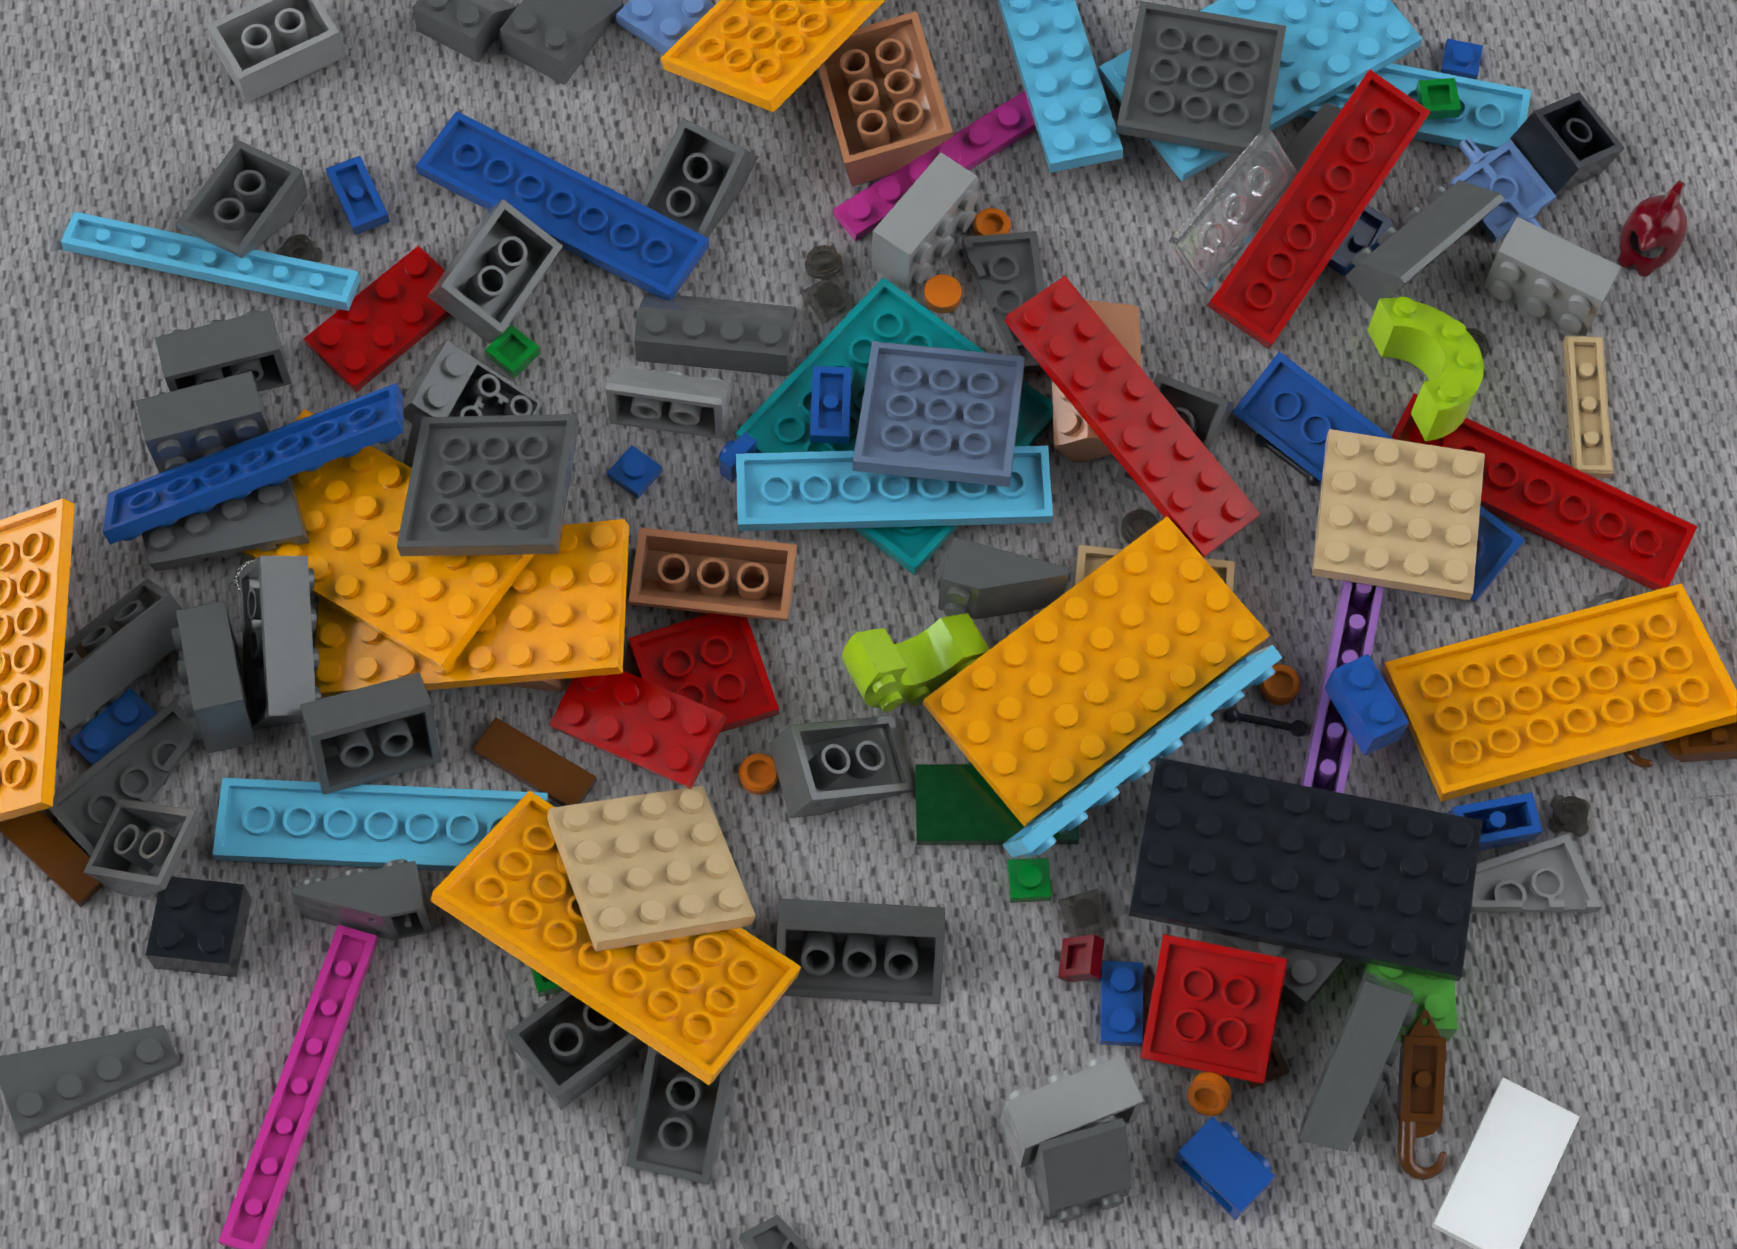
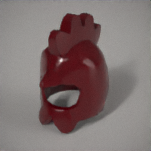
M1677 181L1666 195L1648 197L1632 210L1620 234L1621 251L1618 261L1622 267L1635 265L1638 274L1642 277H1647L1656 268L1669 263L1678 252L1683 243L1687 228V216L1679 202L1685 187L1684 182ZM1632 231L1638 236L1641 251L1654 247H1665L1664 251L1655 258L1639 255L1630 245Z

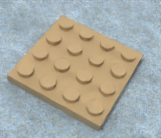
M1329 429L1326 437L1312 576L1470 600L1474 588L1485 454Z
M704 786L692 787L691 790L683 788L549 808L547 820L595 952L751 926L756 915Z

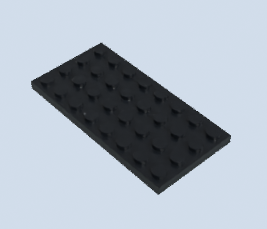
M1157 757L1128 916L1460 981L1463 974L1483 821Z

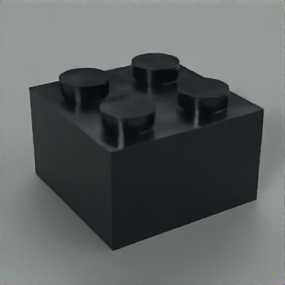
M1580 92L1533 111L1510 138L1555 195L1597 177L1625 149Z
M171 876L166 889L158 892L145 954L155 969L237 978L252 901L245 885Z

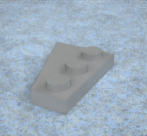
M1569 833L1477 863L1471 912H1598L1602 908Z

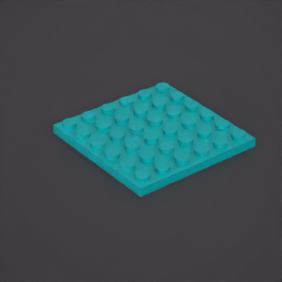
M883 277L735 432L736 440L744 432L757 441L756 453L855 451L872 341L975 352L985 351ZM813 366L851 367L849 444L810 442ZM1023 380L1015 446H1032L1053 423V402ZM960 525L853 529L911 574L915 575Z

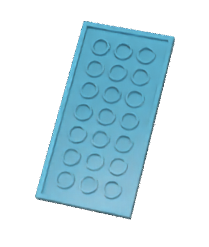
M1218 0L1200 10L1286 26L1269 132L1361 81L1369 69L1376 72L1419 48L1422 42V37L1391 0ZM1131 49L1099 66L1098 69L1101 80L1120 104ZM1149 139L1181 182L1232 154Z

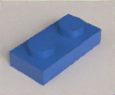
M361 156L326 168L327 177L354 235L390 222L388 213Z
M813 366L810 442L849 444L851 367Z
M129 688L119 699L114 701L75 735L69 743L93 766L153 718L156 713Z
M1102 961L1100 1045L1142 1046L1143 962Z

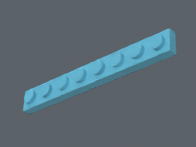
M79 212L73 213L61 240L64 251L349 311L361 281L359 272L255 249L245 257L240 258L198 237Z

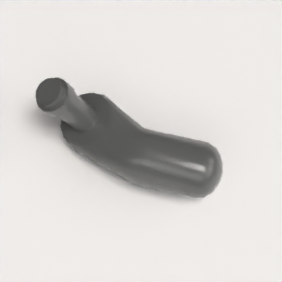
M1625 579L1621 580L1615 592L1612 591L1596 596L1584 609L1624 599L1622 595L1628 589L1629 582Z

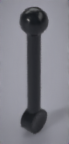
M1258 433L1255 436L1257 446L1266 447L1303 475L1310 486L1320 484V480Z
M1230 707L1224 712V718L1229 723H1234L1238 720L1291 731L1297 737L1303 736L1307 730L1306 724L1301 720L1288 723L1239 713L1234 707Z

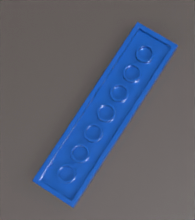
M458 111L454 113L416 164V170L419 175L487 210L504 199L563 245V249L666 300L674 298L709 247V238Z
M1280 351L1232 411L1238 418L1321 482L1326 437L1329 429L1393 439ZM1481 505L1474 588L1471 597L1475 602L1480 599L1526 542L1524 538Z
M397 383L110 492L108 494L103 534L109 544L121 540L131 541L147 530L158 526L168 527L177 522L179 518L194 512L198 514L205 513L216 504L228 499L238 500L244 498L252 490L265 485H278L291 475L302 471H315L326 462L339 457L348 458L354 456L367 446L375 443L385 444L391 442L399 434L403 433V394Z

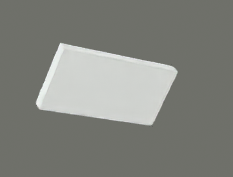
M1503 1077L1495 1090L1431 1227L1473 1249H1520L1580 1116Z

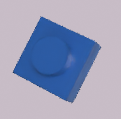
M1447 39L1440 73L1477 79L1483 45Z
M745 432L737 441H729L719 454L720 474L732 483L737 478L736 454L756 453L757 441Z
M631 445L607 474L610 480L639 499L662 473V466Z

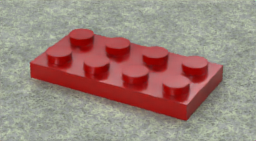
M420 246L415 247L356 295L349 311L339 309L304 338L305 344L355 393L358 392L451 315L428 297L445 270Z
M623 671L621 674L573 678L549 725L563 734L691 790L727 717L712 708Z

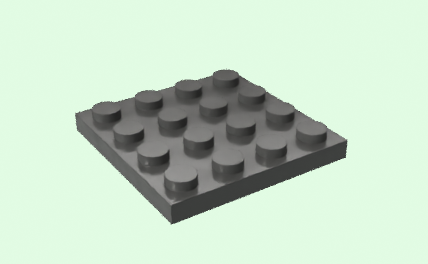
M1140 1L1116 133L1264 159L1286 26Z
M576 414L422 417L397 542L400 556L558 554L579 429V421Z

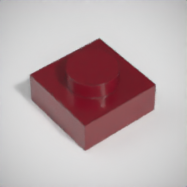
M1095 934L1063 938L1058 978L1066 982L1100 979L1105 939Z

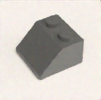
M417 0L412 7L418 32L476 62L480 61L500 34L501 27L517 8L504 0Z

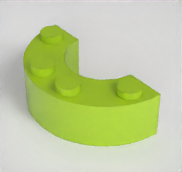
M1409 297L1380 298L1367 331L1381 358H1397L1410 362L1422 370L1429 380L1422 384L1411 415L1425 442L1442 438L1455 431L1466 419L1484 375V362L1481 351L1474 338L1466 330L1465 325L1446 313L1427 304L1414 301Z
M964 613L941 617L923 632L897 644L893 643L885 628L855 632L845 645L841 659L865 703L870 707L881 708L883 712H888L908 702L911 706L922 704L923 700L932 691L941 687L990 649L970 615Z

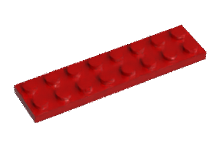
M1369 69L1215 292L1207 307L1269 349L1431 111Z
M1063 276L1006 316L1004 322L1161 515L1164 518L1167 516L1203 558L1261 515L1066 276Z
M1413 393L1391 437L1395 440L1484 453L1480 504L1483 508L1500 518L1652 590L1670 586L1698 526L1468 418L1452 433L1442 438L1425 442L1411 415L1418 397L1417 394Z

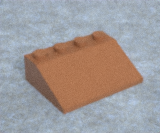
M917 11L857 28L819 66V75L851 187L887 177L954 136Z

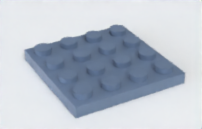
M872 341L853 457V471L1010 487L1025 356Z

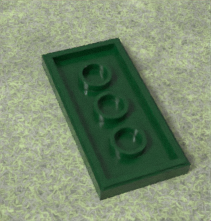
M915 764L916 845H1002L1024 828L1022 823L973 764ZM1079 825L1070 831L1066 829L1060 834L1058 832L1054 834L1053 837L1057 841L1054 845L1079 844Z

